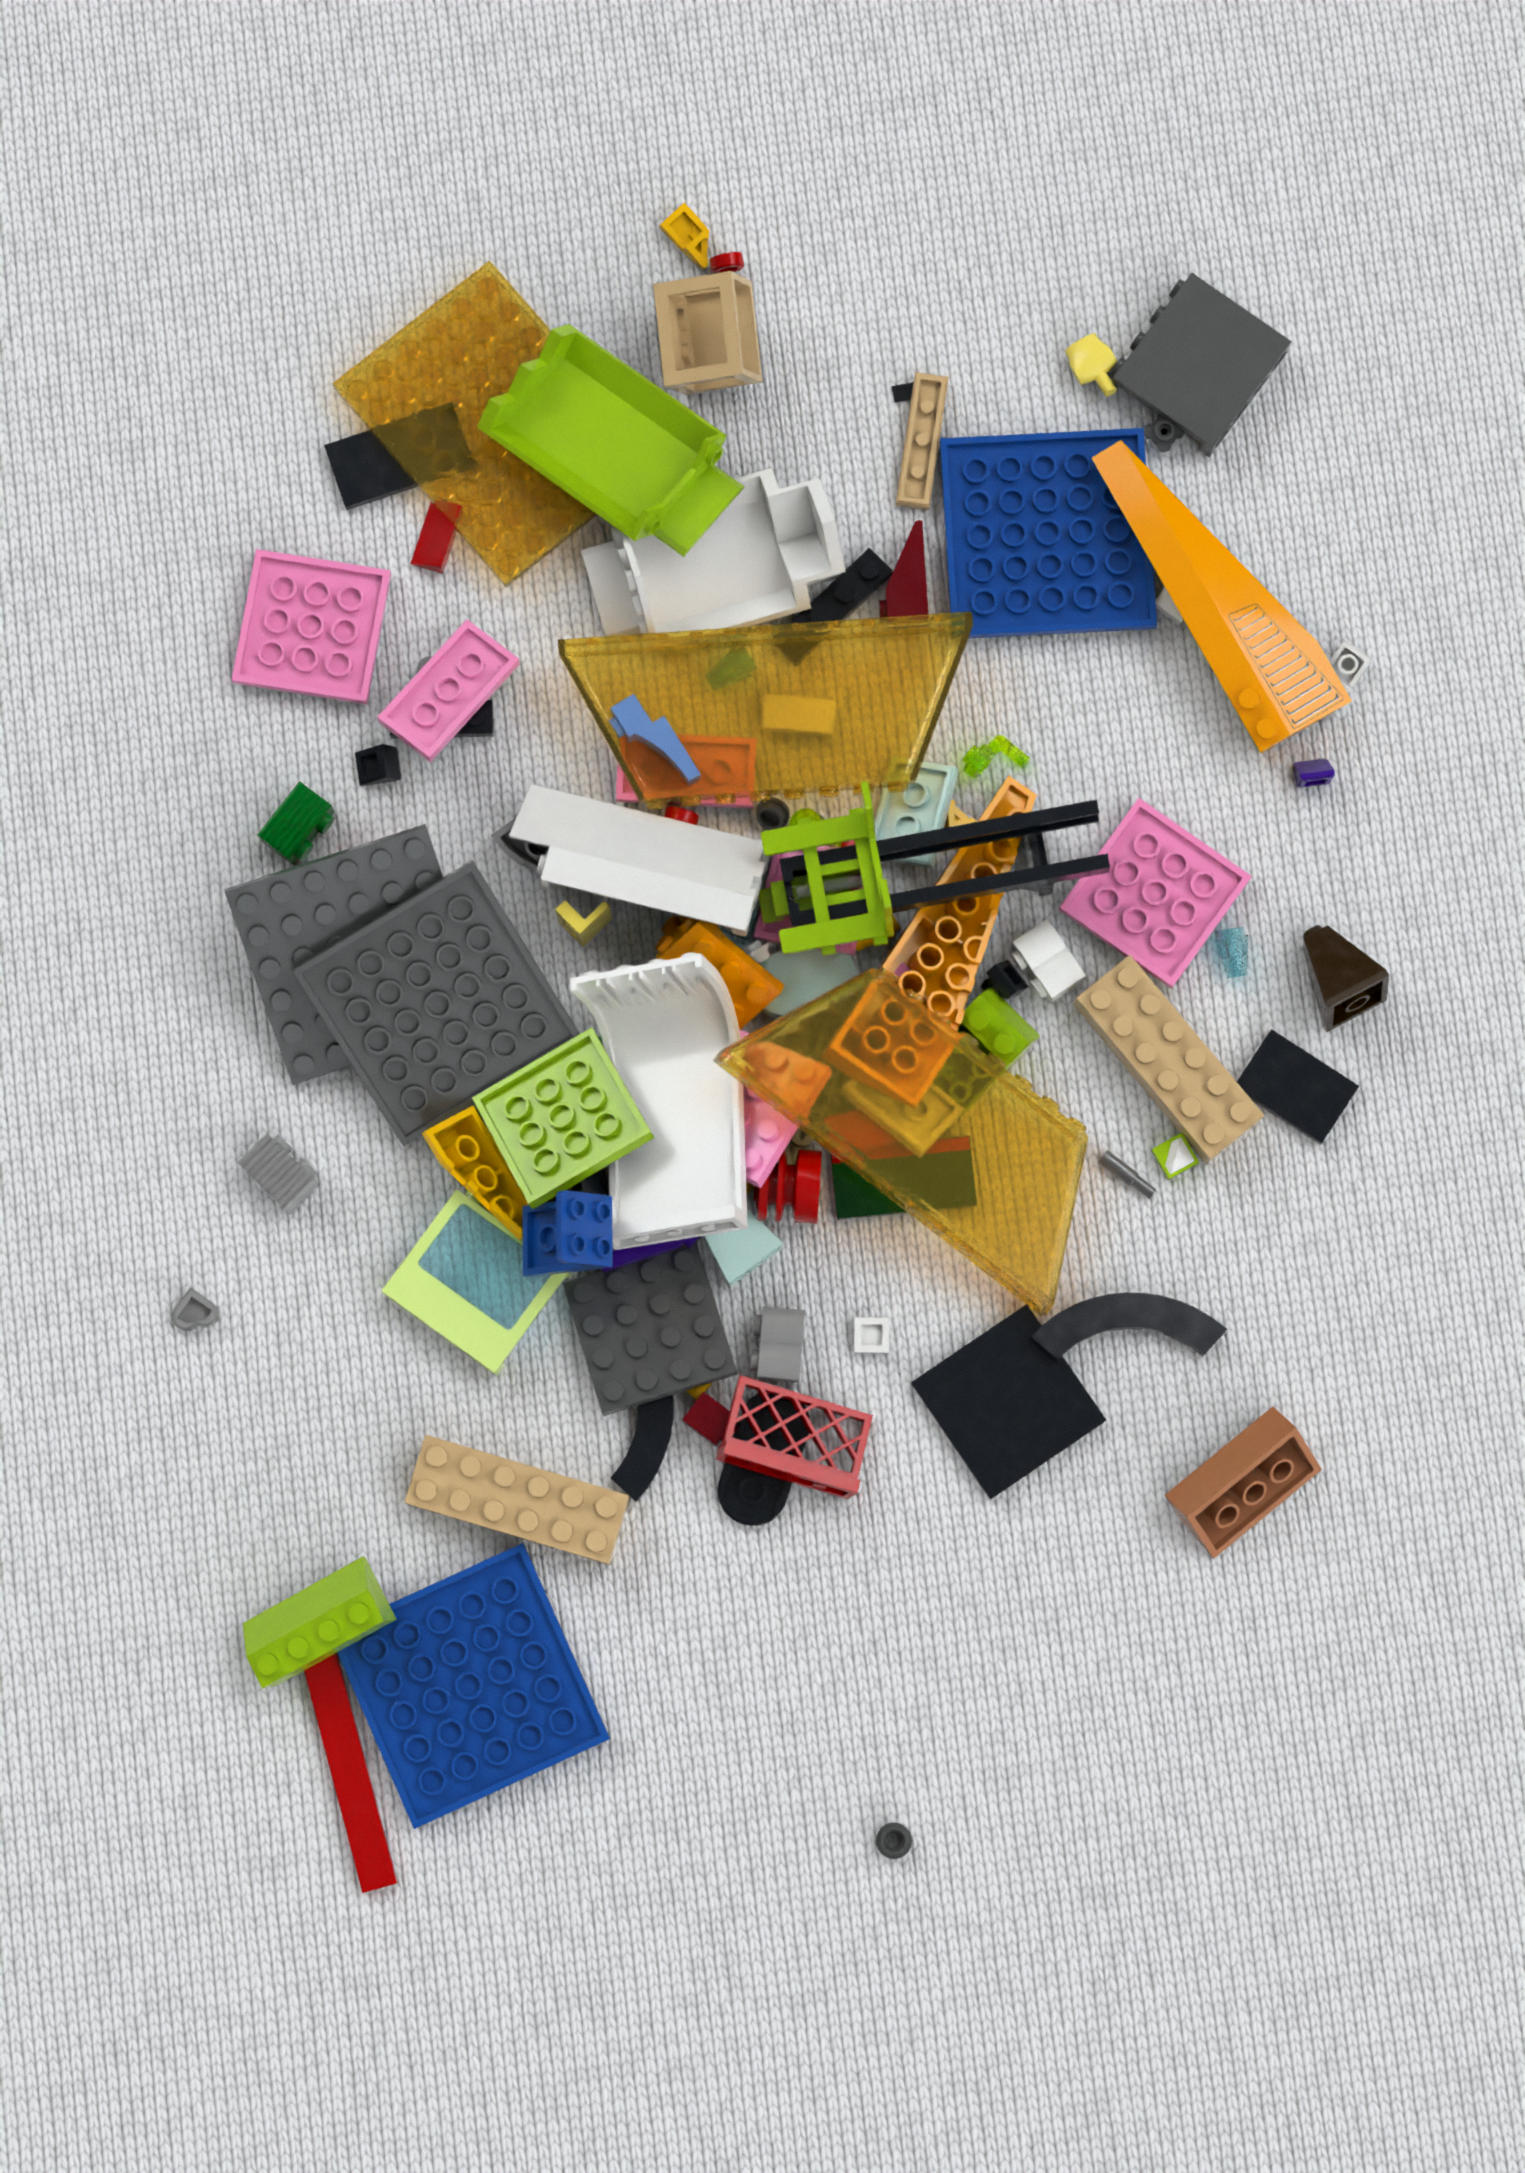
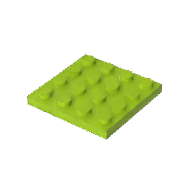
M592 1027L472 1097L527 1203L532 1209L555 1197L557 1192L569 1189L655 1138Z

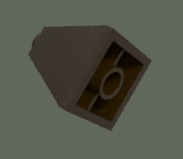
M1316 925L1303 934V951L1326 1033L1387 1001L1389 973L1384 967L1328 925L1323 928L1320 925Z

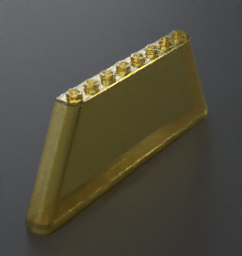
M972 612L559 639L558 649L561 661L639 803L646 804V809L666 808L669 802H681L682 807H694L702 805L701 800L715 799V804L736 803V798L750 797V802H765L771 800V795H784L786 800L805 798V793L819 792V797L839 796V791L853 790L854 795H862L861 782L868 781L870 794L874 793V788H888V792L898 793L908 791V785H912L916 781L973 627ZM635 694L652 723L665 716L701 773V780L688 786L677 770L655 750L637 740L629 743L624 735L618 738L608 721L613 718L610 708Z
M880 967L878 970L873 968L864 970L719 1051L713 1062L1023 1303L1027 1304L1040 1316H1047L1055 1304L1089 1139L1085 1133L1087 1128L1084 1124L1073 1117L1068 1119L1058 1111L1060 1106L1055 1101L1044 1095L1042 1098L1031 1090L1033 1085L1027 1079L1018 1074L1015 1076L1004 1069L1006 1064L1003 1060L992 1053L986 1055L977 1047L979 1042L974 1037L963 1031L960 1034L950 1026L952 1021L946 1015L937 1010H934V1012L923 1005L925 1000L918 993L911 989L905 991L895 983L897 981L896 976L883 967Z

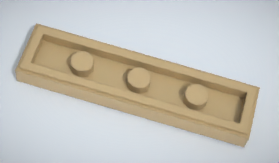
M915 372L896 506L929 510L949 379L947 376Z

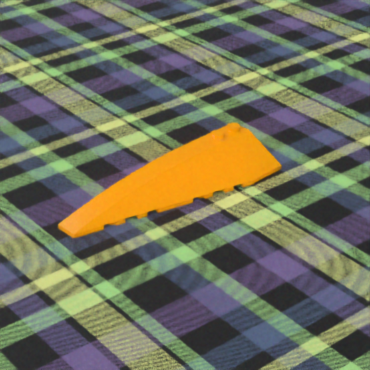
M1008 775L977 822L1031 812L1037 795ZM1021 837L959 848L933 886L1010 872L1018 853L1017 849ZM1004 892L918 908L819 1057L846 1076L914 1109L952 1052L955 1043L954 1039L958 1027L961 1025L965 1013L964 1009L969 994L972 992L976 980L975 976L979 964L982 962ZM903 962L909 967L910 971L903 972L899 977L895 974V970Z

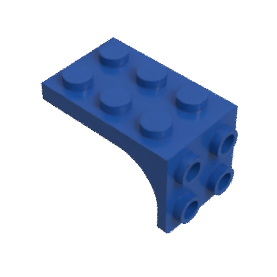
M563 1190L557 1192L556 1201L543 1203L535 1209H532L529 1205L522 1206L523 1276L537 1277L613 1267L612 1196Z

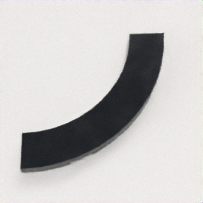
M1125 1292L1094 1297L1074 1304L1044 1323L1029 1339L1056 1362L1075 1345L1096 1334L1111 1330L1147 1329L1164 1333L1163 1335L1184 1343L1203 1357L1225 1333L1227 1328L1211 1316L1184 1302L1160 1295Z
M673 1395L638 1406V1419L632 1444L623 1462L611 1477L635 1502H638L649 1488L665 1457L674 1420Z

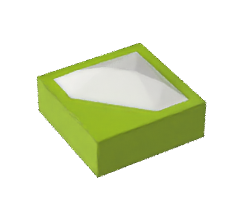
M1182 1132L1151 1149L1167 1180L1199 1164L1197 1157Z

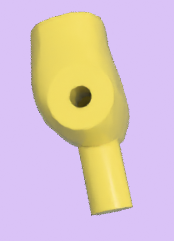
M1095 333L1083 337L1066 349L1065 353L1069 359L1071 371L1080 385L1095 380L1105 397L1111 396L1117 391L1107 374L1114 368L1117 360L1112 350Z

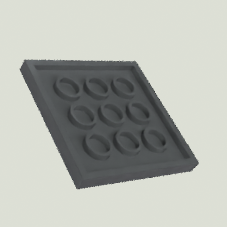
M697 1242L690 1248L683 1245L677 1250L605 1273L600 1271L563 1283L603 1417L738 1375Z

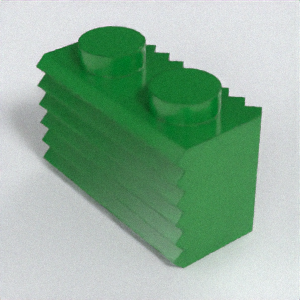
M299 781L257 836L262 843L294 865L297 859L303 861L309 855L314 846L311 842L319 832L324 834L328 831L335 820L333 817L335 811L329 802Z

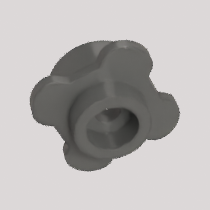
M1159 414L1157 415V420L1152 425H1147L1144 428V436L1147 439H1151L1160 452H1168L1175 440L1181 439L1185 433ZM1162 429H1166V430H1167V434H1166V435H1163V434L1161 433V430H1162Z

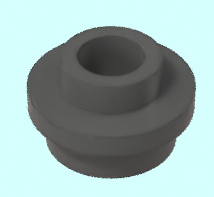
M892 1822L880 1828L876 1836V1845L880 1853L885 1857L898 1859L905 1856L910 1850L912 1837L904 1825ZM893 1833L898 1834L901 1838L899 1846L894 1848L887 1844L888 1836Z

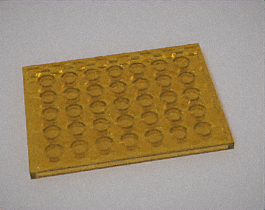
M489 260L332 384L333 388L443 516L455 526L456 531L507 588L596 517L597 514L477 428L488 400L508 393L520 364L539 358L551 331ZM458 505H461L462 507L457 518L455 515L458 509Z

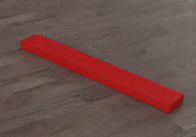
M335 1653L304 1670L360 1886L362 1893L397 1884L398 1880L338 1653Z

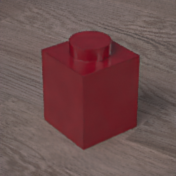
M703 1391L682 1421L717 1447L723 1439L729 1410ZM736 1425L734 1428L733 1436L739 1429Z

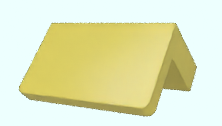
M566 900L555 909L559 924L582 947L612 920L610 906L605 901L586 919Z

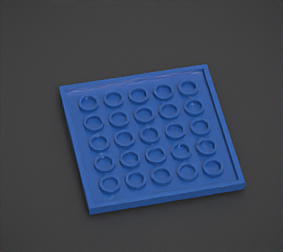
M1144 428L940 438L952 640L1156 629L1157 615L1153 565L1092 460L1093 456L1121 440L1146 465Z
M524 1543L390 1603L389 1605L397 1620L337 1652L414 1829L611 1739Z

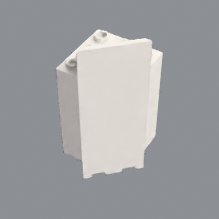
M772 468L735 478L745 488L685 557L654 535L633 541L617 528H611L614 541L581 550L607 643L641 634L643 642L650 640L653 653L655 654L812 609L807 586L837 578L846 572L836 520L820 479L816 478L779 489Z

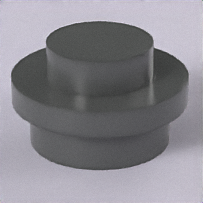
M767 797L762 799L756 808L757 821L766 830L782 828L790 819V810L780 799Z

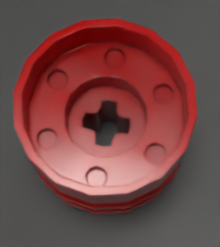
M799 1149L795 1165L787 1163L786 1150H784L779 1158V1164L776 1163L763 1186L759 1188L754 1185V1201L758 1220L766 1221L768 1205H776L775 1221H781L785 1206H792L794 1222L817 1224L822 1151Z

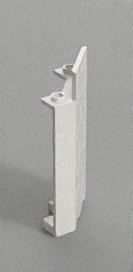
M531 784L509 834V838L549 847L547 855L541 854L537 867V875L541 876V882L544 887L549 888L550 883L732 928V934L744 937L747 935L752 912L756 908L761 885L765 881L771 856H765L762 841L534 784Z

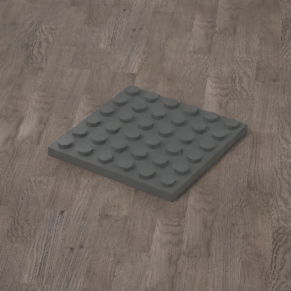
M426 824L225 889L227 901L292 1085L352 1066L295 977L292 969L443 878Z
M473 860L292 969L295 977L403 1147L422 1136L421 1133L475 1104L472 1097L580 1034Z

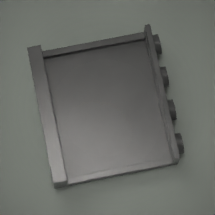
M1191 273L1185 282L1180 279L1169 294L1172 300L1166 308L1162 305L1158 307L1149 321L1153 324L1146 334L1141 331L1130 346L1133 352L1127 360L1120 358L1110 375L1113 376L1112 382L1116 389L1118 386L1197 440L1201 443L1199 451L1210 458L1288 353L1292 341L1194 273Z

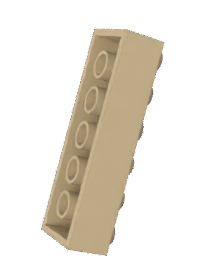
M1131 955L1127 956L1076 997L1073 1004L1175 1128L1180 1133H1183L1187 1142L1205 1164H1208L1264 1117L1261 1110Z
M425 1435L404 1503L610 1565L631 1497L627 1494Z

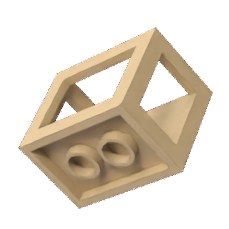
M732 271L653 284L664 387L688 395L763 383L752 281Z

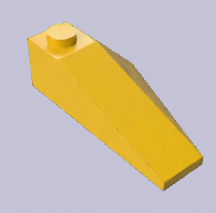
M474 1106L421 1133L439 1163L518 1240H521L523 1238L522 1206L529 1204L492 1135Z

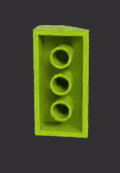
M360 1557L242 1623L246 1657L262 1688L274 1687L397 1620L366 1557Z

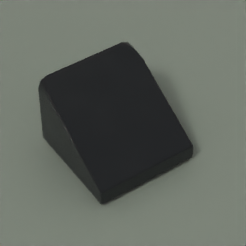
M381 744L355 752L359 786L394 782L401 779L398 750L396 747Z

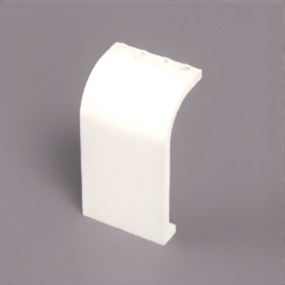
M690 952L681 955L680 958L670 960L652 959L648 964L638 966L620 965L615 970L606 972L588 971L583 976L570 978V991L592 1013L606 1052L655 1137L609 1164V1196H612L613 1248L620 1250L748 1229L741 1037L730 993L718 970L702 954Z

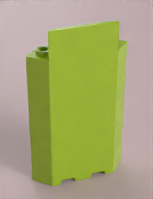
M570 324L551 329L539 358L520 364L508 393L488 400L477 425L478 429L633 541L654 535L683 557L745 488L741 483L715 466L723 455L724 449L722 445L727 435Z

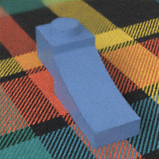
M635 694L610 708L613 718L608 721L618 738L624 735L629 743L637 740L655 750L677 770L688 786L701 780V773L665 716L652 723Z

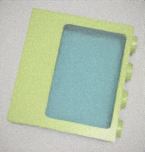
M456 1189L381 1291L497 1376L505 1366L503 1363L563 1280H568L571 1272L537 1277L523 1276V1238L518 1240L493 1214L482 1208V1204L468 1190L463 1194Z

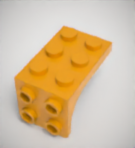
M673 915L663 925L661 931L664 934L655 947L658 950L655 959L670 960L680 958L681 955L690 952L702 954L722 976L730 993L740 1030L782 992L784 984L729 940L716 924Z

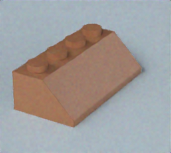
M1271 1407L1165 1494V1497L1178 1517L1212 1558H1215L1322 1469L1297 1428L1276 1408Z

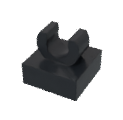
M1009 960L997 963L986 972L989 978L984 980L981 985L983 990L989 988L992 984L996 985L999 989L998 995L1004 1000L1020 995L1029 987Z

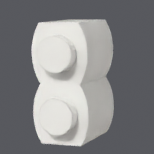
M1047 919L1012 942L1014 952L1010 955L1021 971L1027 969L1032 975L1033 980L1030 981V984L1040 999L1046 997L1052 1003L1085 981L1086 974Z

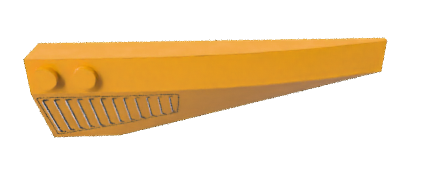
M1121 440L1092 457L1102 478L1260 753L1266 752L1352 702L1318 641Z

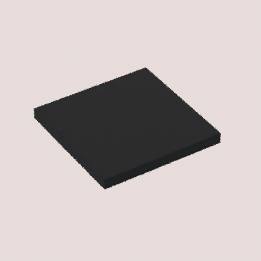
M1027 1304L911 1382L921 1400L990 1500L1107 1421L1064 1357L1061 1356L1055 1362L1029 1339L1042 1325Z

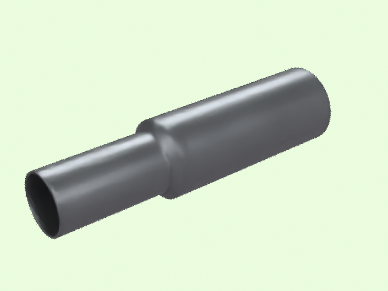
M1107 1150L1099 1160V1164L1128 1186H1133L1148 1199L1156 1191L1152 1185L1138 1176L1135 1170Z

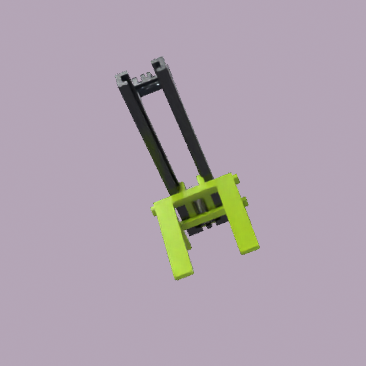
M868 781L861 782L863 807L849 809V815L814 822L811 821V817L797 819L798 825L761 832L765 856L803 850L804 855L780 859L783 880L770 882V888L760 889L759 902L764 923L783 921V916L790 915L792 928L779 931L783 954L787 955L821 948L822 956L836 954L835 945L872 938L874 946L888 944L887 937L894 936L892 913L1019 889L1038 892L1039 896L1050 895L1053 893L1054 883L1109 873L1108 854L1048 865L1042 836L1044 832L1099 822L1097 799L876 841ZM1023 836L1029 837L1033 868L889 894L887 880L883 879L880 863ZM855 841V845L817 852V847ZM858 885H859V888L861 887V885H862V887H863V889L854 890V891H849V888L852 889V887H853V889H854L855 886H856V888H857Z

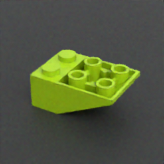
M991 987L979 994L965 1009L961 1025H959L954 1039L955 1043L952 1052L932 1083L964 1108L961 1113L963 1115L1019 1060L1040 1035Z

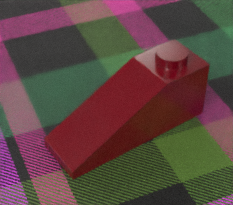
M922 520L915 521L886 587L885 600H879L880 621L886 620L887 631L928 629L929 612Z

